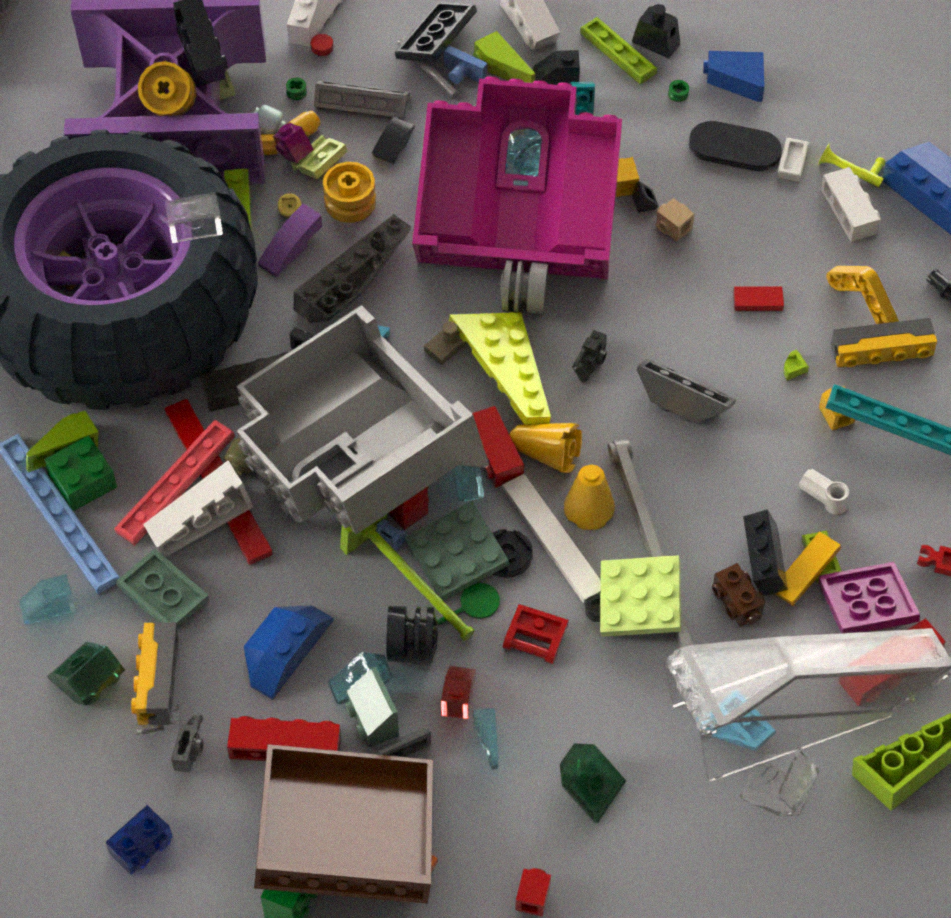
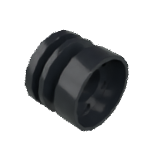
M388 606L387 662H405L407 651L412 650L415 663L420 662L421 651H425L426 663H433V657L438 645V622L435 616V608L427 607L426 619H421V607L417 606L414 618H409L406 606Z

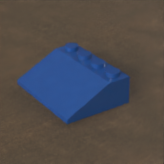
M930 141L901 150L885 163L882 176L884 178L883 182L951 235V157Z

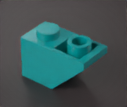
M570 82L572 86L576 87L575 115L586 112L594 116L595 83Z

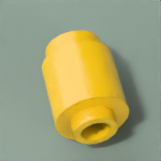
M305 111L287 123L301 126L307 137L315 133L321 125L319 117L313 111Z

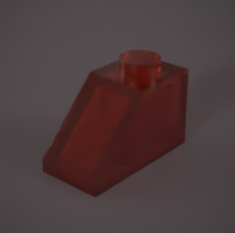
M449 666L441 698V716L468 719L476 669Z

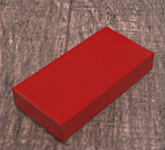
M734 286L735 311H783L784 309L782 286Z

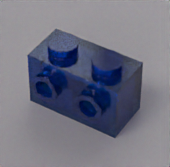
M146 805L105 843L109 854L132 875L136 870L143 869L157 851L164 850L170 844L173 837L170 826Z

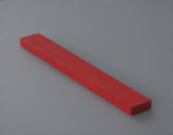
M187 398L164 408L167 418L183 447L187 450L205 431ZM219 455L200 474L202 480L223 465ZM250 510L226 523L249 566L273 555L270 545Z

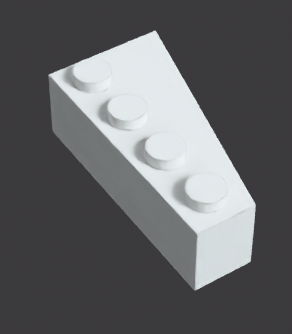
M227 461L143 525L158 551L166 558L253 508V505L242 481L230 462Z

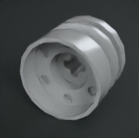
M513 260L506 261L500 282L502 311H509L510 301H514V312L519 311L521 302H526L528 313L544 315L548 281L547 263L532 262L529 273H524L523 261L518 262L517 272H513Z

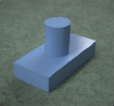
M448 46L444 51V67L452 70L448 77L453 83L459 84L465 76L479 82V79L487 77L486 62L452 46Z

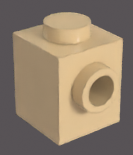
M673 198L667 204L664 203L658 208L656 212V227L676 242L693 229L695 214L685 204L679 203Z

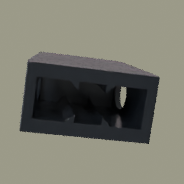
M662 4L649 6L638 20L632 43L670 59L680 45L678 19L666 13V8Z

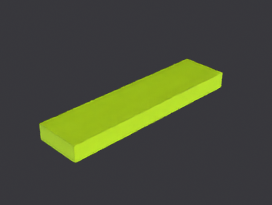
M598 17L580 27V33L639 84L657 74V67Z

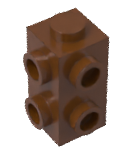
M738 563L714 574L712 591L715 597L721 599L724 603L729 618L731 620L734 619L738 626L741 627L747 623L749 625L754 624L762 617L765 599L762 593L756 591L751 584V578L747 571L742 570Z

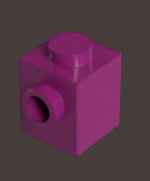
M291 123L285 124L279 129L278 133L272 136L276 142V150L286 160L298 163L314 150L301 126Z

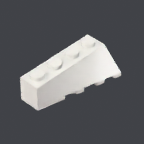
M295 0L287 22L288 43L310 47L311 39L315 35L320 34L326 20L333 16L334 9L343 0Z

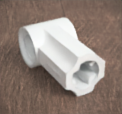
M808 469L799 482V488L824 503L829 513L838 515L845 512L848 506V486L842 482H833L814 469Z

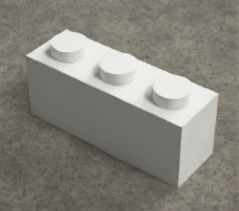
M850 167L825 174L821 191L849 240L853 242L876 235L881 223V217L879 212L874 210L871 205L868 193H864L858 176L853 174Z

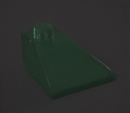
M574 743L560 763L562 787L594 823H598L626 782L625 778L595 744Z

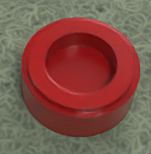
M318 34L311 39V50L318 56H326L334 49L333 39L327 34Z

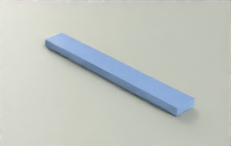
M16 434L0 443V455L96 593L100 594L116 585V581L120 577L44 469L39 468L31 472L27 471L26 453L30 449L20 435Z

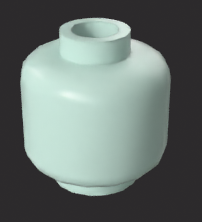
M262 105L261 108L257 107L254 113L259 115L261 134H276L286 124L282 120L283 113L268 105Z

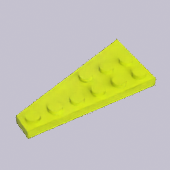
M522 313L450 314L449 321L457 325L460 338L463 342L467 341L472 348L471 353L488 376L496 380L498 383L497 388L510 399L511 407L525 425L549 424L551 415Z

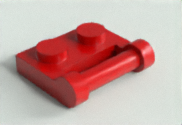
M518 604L502 647L507 650L513 648L544 658L545 662L554 664L569 620ZM517 633L549 643L550 647L547 649L515 637Z

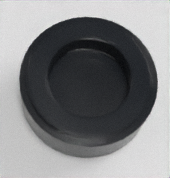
M600 595L591 596L585 605L586 616L594 622H600Z

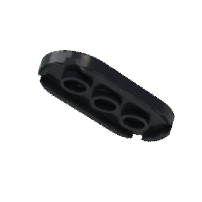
M705 121L696 125L689 137L691 151L693 150L695 155L704 161L753 171H764L772 165L775 166L781 158L782 146L780 141L773 134L763 130L718 121Z

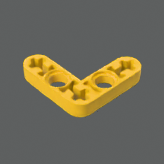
M836 266L826 274L828 283L835 290L860 291L876 324L899 322L878 274L871 267Z

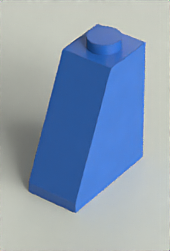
M708 52V60H703V74H707L708 84L757 102L763 101L765 87L763 52Z

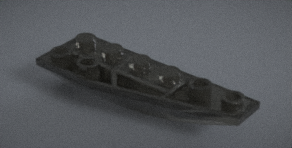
M394 214L295 289L293 310L310 323L332 319L365 292L410 232L411 226Z

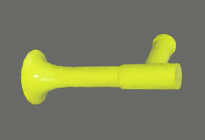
M830 143L827 145L818 163V166L821 163H830L842 169L850 167L854 175L878 188L884 180L878 174L886 163L885 159L878 157L871 170L868 171L835 155L830 149Z

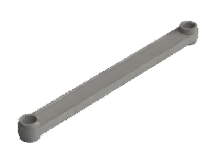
M623 439L613 441L608 444L609 457L612 463H617L647 556L662 557L663 553L631 461L633 459V452L630 441ZM681 609V632H673L683 661L680 663L683 680L685 683H694L697 681L680 649L693 645ZM691 651L706 679L707 669L703 658H698L696 651Z

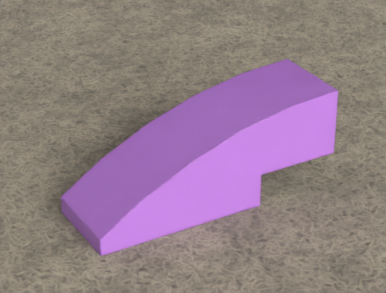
M303 203L273 237L260 257L258 266L277 277L307 248V241L322 228L321 214Z

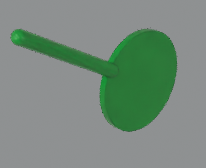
M475 583L463 591L460 600L461 607L453 612L456 615L465 612L473 618H487L493 615L499 608V594L489 584ZM445 617L437 620L438 625L447 621Z

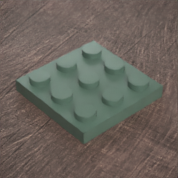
M473 501L404 537L434 591L443 601L510 565L509 560Z

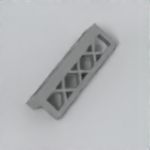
M321 80L315 84L314 107L405 118L406 103L410 99V92Z

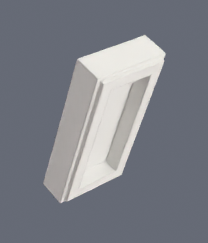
M786 137L777 178L800 182L809 142Z

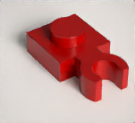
M921 545L919 553L926 554L928 557L919 556L917 564L922 567L933 565L935 566V573L951 576V548L940 545L939 551H934L929 545Z

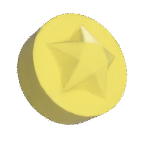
M284 194L278 200L279 213L285 218H289L301 206V201L295 194Z

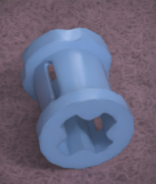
M383 519L378 523L376 531L395 551L399 550L405 542L404 537L407 536V532L393 527L387 519Z

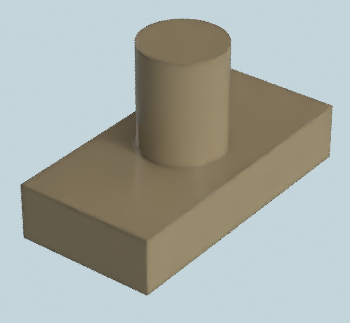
M448 321L443 324L442 331L424 345V352L443 365L464 347L467 341L463 342L460 338L457 325L452 321Z

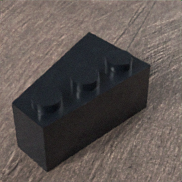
M180 0L173 2L177 34L198 87L226 79L225 69L228 68L227 60L224 54H220V43L217 36H214L213 26L210 18H208L203 1Z

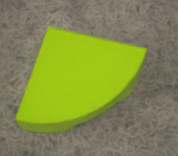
M795 349L788 355L784 364L783 371L786 381L807 373L809 366L798 350Z

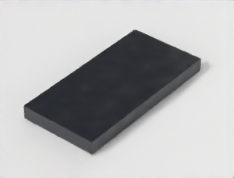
M437 2L394 52L396 59L435 63L476 14V5Z

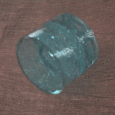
M520 129L510 134L507 160L519 175L538 176L542 139L540 134L534 130Z

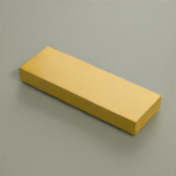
M819 531L785 572L788 590L775 593V595L794 606L841 550V545Z

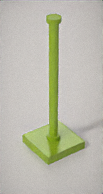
M387 514L358 534H355L350 527L344 528L341 526L340 549L346 555L367 539H370L461 634L460 638L463 641H466L473 635L475 630L471 626L468 627L376 531V526L383 519H386Z

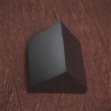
M638 181L632 193L638 213L659 208L653 189Z

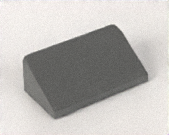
M421 728L375 749V754L406 757L430 746L431 732L427 728Z

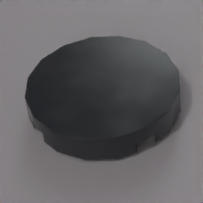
M500 529L493 532L492 534L510 565L495 572L493 575L509 578L524 573L530 567L533 559L532 544L528 537L516 530L507 531V529Z

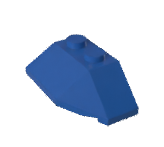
M312 605L274 607L243 646L251 687L273 700L334 621V618Z

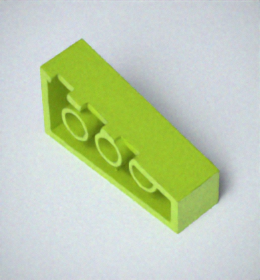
M951 713L922 726L921 730L910 735L906 733L898 737L897 741L887 746L883 744L874 748V752L865 756L859 755L853 758L852 776L888 809L894 810L951 763Z

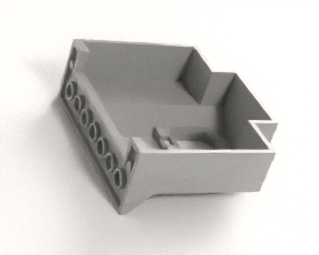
M362 305L237 386L241 395L238 397V400L242 407L247 410L248 413L245 416L249 422L237 430L241 440L238 442V445L242 452L248 456L245 458V461L253 472H257L259 478L266 486L265 492L272 502L277 500L281 512L286 517L290 515L296 523L305 521L324 507H327L331 513L336 512L338 514L337 518L344 528L350 527L355 534H358L458 465L486 467L489 465L473 414L459 400L451 405L381 336L375 318ZM343 451L355 465L330 481L318 466Z

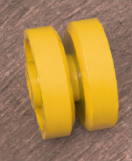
M163 61L156 62L145 69L139 79L138 93L143 105L158 116L183 115L190 110L195 102L196 86L189 73L175 63ZM167 87H168V90H169V93H168V94L165 93V89H166Z
M343 162L336 164L326 172L323 179V192L327 213L333 219L346 223L362 221L369 217L376 205L375 179L372 171L358 162Z

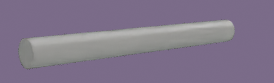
M400 38L397 41V45L400 46L405 39ZM415 61L452 99L459 95V92L429 62Z

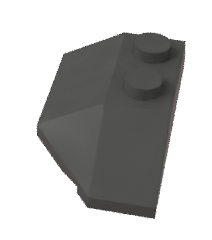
M649 359L640 363L636 369L650 401L657 404L661 410L671 411L680 415L685 421L695 423L726 412L735 404L736 399L728 397V395L675 370L656 364Z

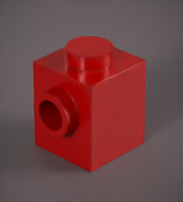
M538 868L523 869L516 896L515 910L543 917L551 886V875Z

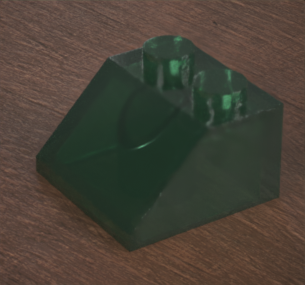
M86 641L47 677L75 703L86 706L96 702L101 696L100 693L106 687L116 684L125 669L108 646Z

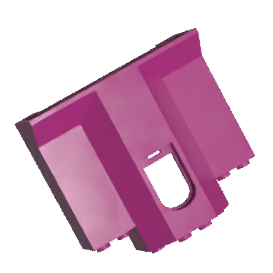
M485 77V79H479L476 106L466 102H460L458 105L448 104V102L436 100L434 103L428 102L412 240L417 263L504 270L506 261L513 260V271H517L519 261H523L524 272H529L532 262L547 263L548 274L608 279L622 119L609 114L603 117H596L586 112L575 115L576 87L569 83L551 85L545 81L527 83L521 79L502 81L497 77ZM529 129L540 134L542 144L538 176L505 173L508 141L510 134L514 131ZM514 180L528 181V186L514 185Z

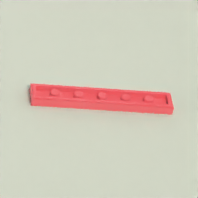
M214 420L114 528L115 532L135 546L147 533L143 524L174 502L188 489L235 437L234 432L217 420Z

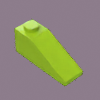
M498 31L474 42L473 57L487 63V72L508 81L510 79H521L527 83L535 81L534 71Z
M86 410L72 413L62 418L26 453V469L28 472L45 467V458L87 436H90L96 447H98L99 432Z

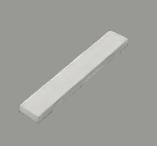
M525 474L503 484L502 490L582 603L585 604L593 595H600L601 580Z

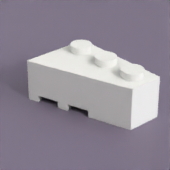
M501 0L500 6L532 51L557 42L560 31L544 0Z

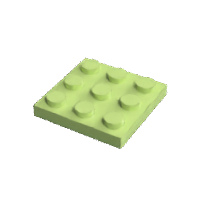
M679 555L601 561L600 633L602 637L681 632V569Z

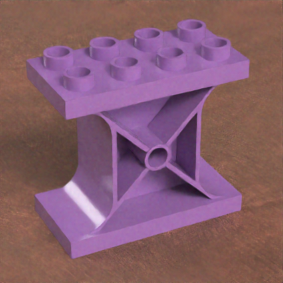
M71 0V15L84 68L113 67L116 69L115 99L112 106L97 118L65 119L64 136H67L70 140L90 136L91 131L107 129L110 134L127 135L131 130L141 131L152 135L155 141L172 140L187 147L195 158H202L204 161L210 162L215 166L224 180V170L248 169L250 184H266V167L258 113L227 114L220 110V81L198 87L176 30L173 2L180 0ZM202 0L208 18L211 20L214 36H217L219 40L220 54H224L226 57L227 69L238 63H266V41L261 0ZM167 61L177 64L191 75L196 86V98L193 106L187 113L183 115L158 116L143 105L139 98L138 83L140 76L147 67L156 62ZM168 87L165 89L166 94L169 93Z

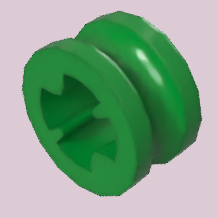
M295 77L287 81L286 92L288 98L291 100H301L306 96V82L302 78Z
M683 80L672 81L668 90L669 98L675 102H682L687 99L689 93L688 83Z

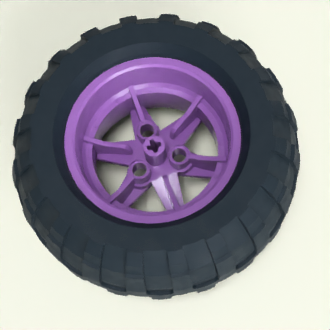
M107 129L91 131L90 136L70 140L67 136L52 140L50 147L36 154L31 151L23 154L13 163V170L7 174H0V362L2 368L12 379L25 388L29 387L33 390L41 391L46 399L56 403L67 405L72 402L86 404L88 409L109 410L110 405L131 403L132 407H140L150 404V398L167 392L172 396L180 393L191 386V380L200 374H208L223 361L225 351L228 347H231L233 342L239 340L249 316L248 309L251 308L256 294L258 276L255 241L249 225L247 212L232 188L228 189L226 181L215 166L210 162L204 161L202 158H195L190 149L172 140L159 142L155 141L152 135L141 131L131 130L127 135L110 134ZM110 242H123V243H121V244L115 246L113 243H110ZM154 247L171 258L166 260H145L143 257ZM85 250L87 258L80 259L79 257L72 256ZM62 251H64V252H66L67 254H69L71 257H68V256H59V255H60V253H61ZM81 285L71 297L60 294L49 286Z

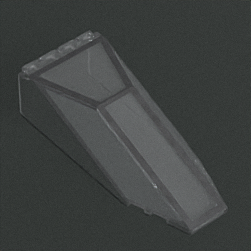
M932 628L771 637L688 645L673 650V655L667 657L664 661L673 707L686 704L699 733L704 734L700 736L709 782L890 718L894 715L893 709L906 700L909 703L913 702L915 694L927 685L932 688L951 674V658Z

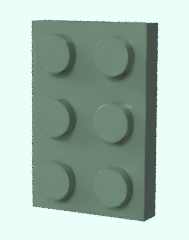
M153 549L116 581L117 587L157 622H176L177 628L209 601L207 593L156 549Z

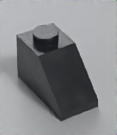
M579 50L555 51L534 65L535 81H545L551 85L579 82Z

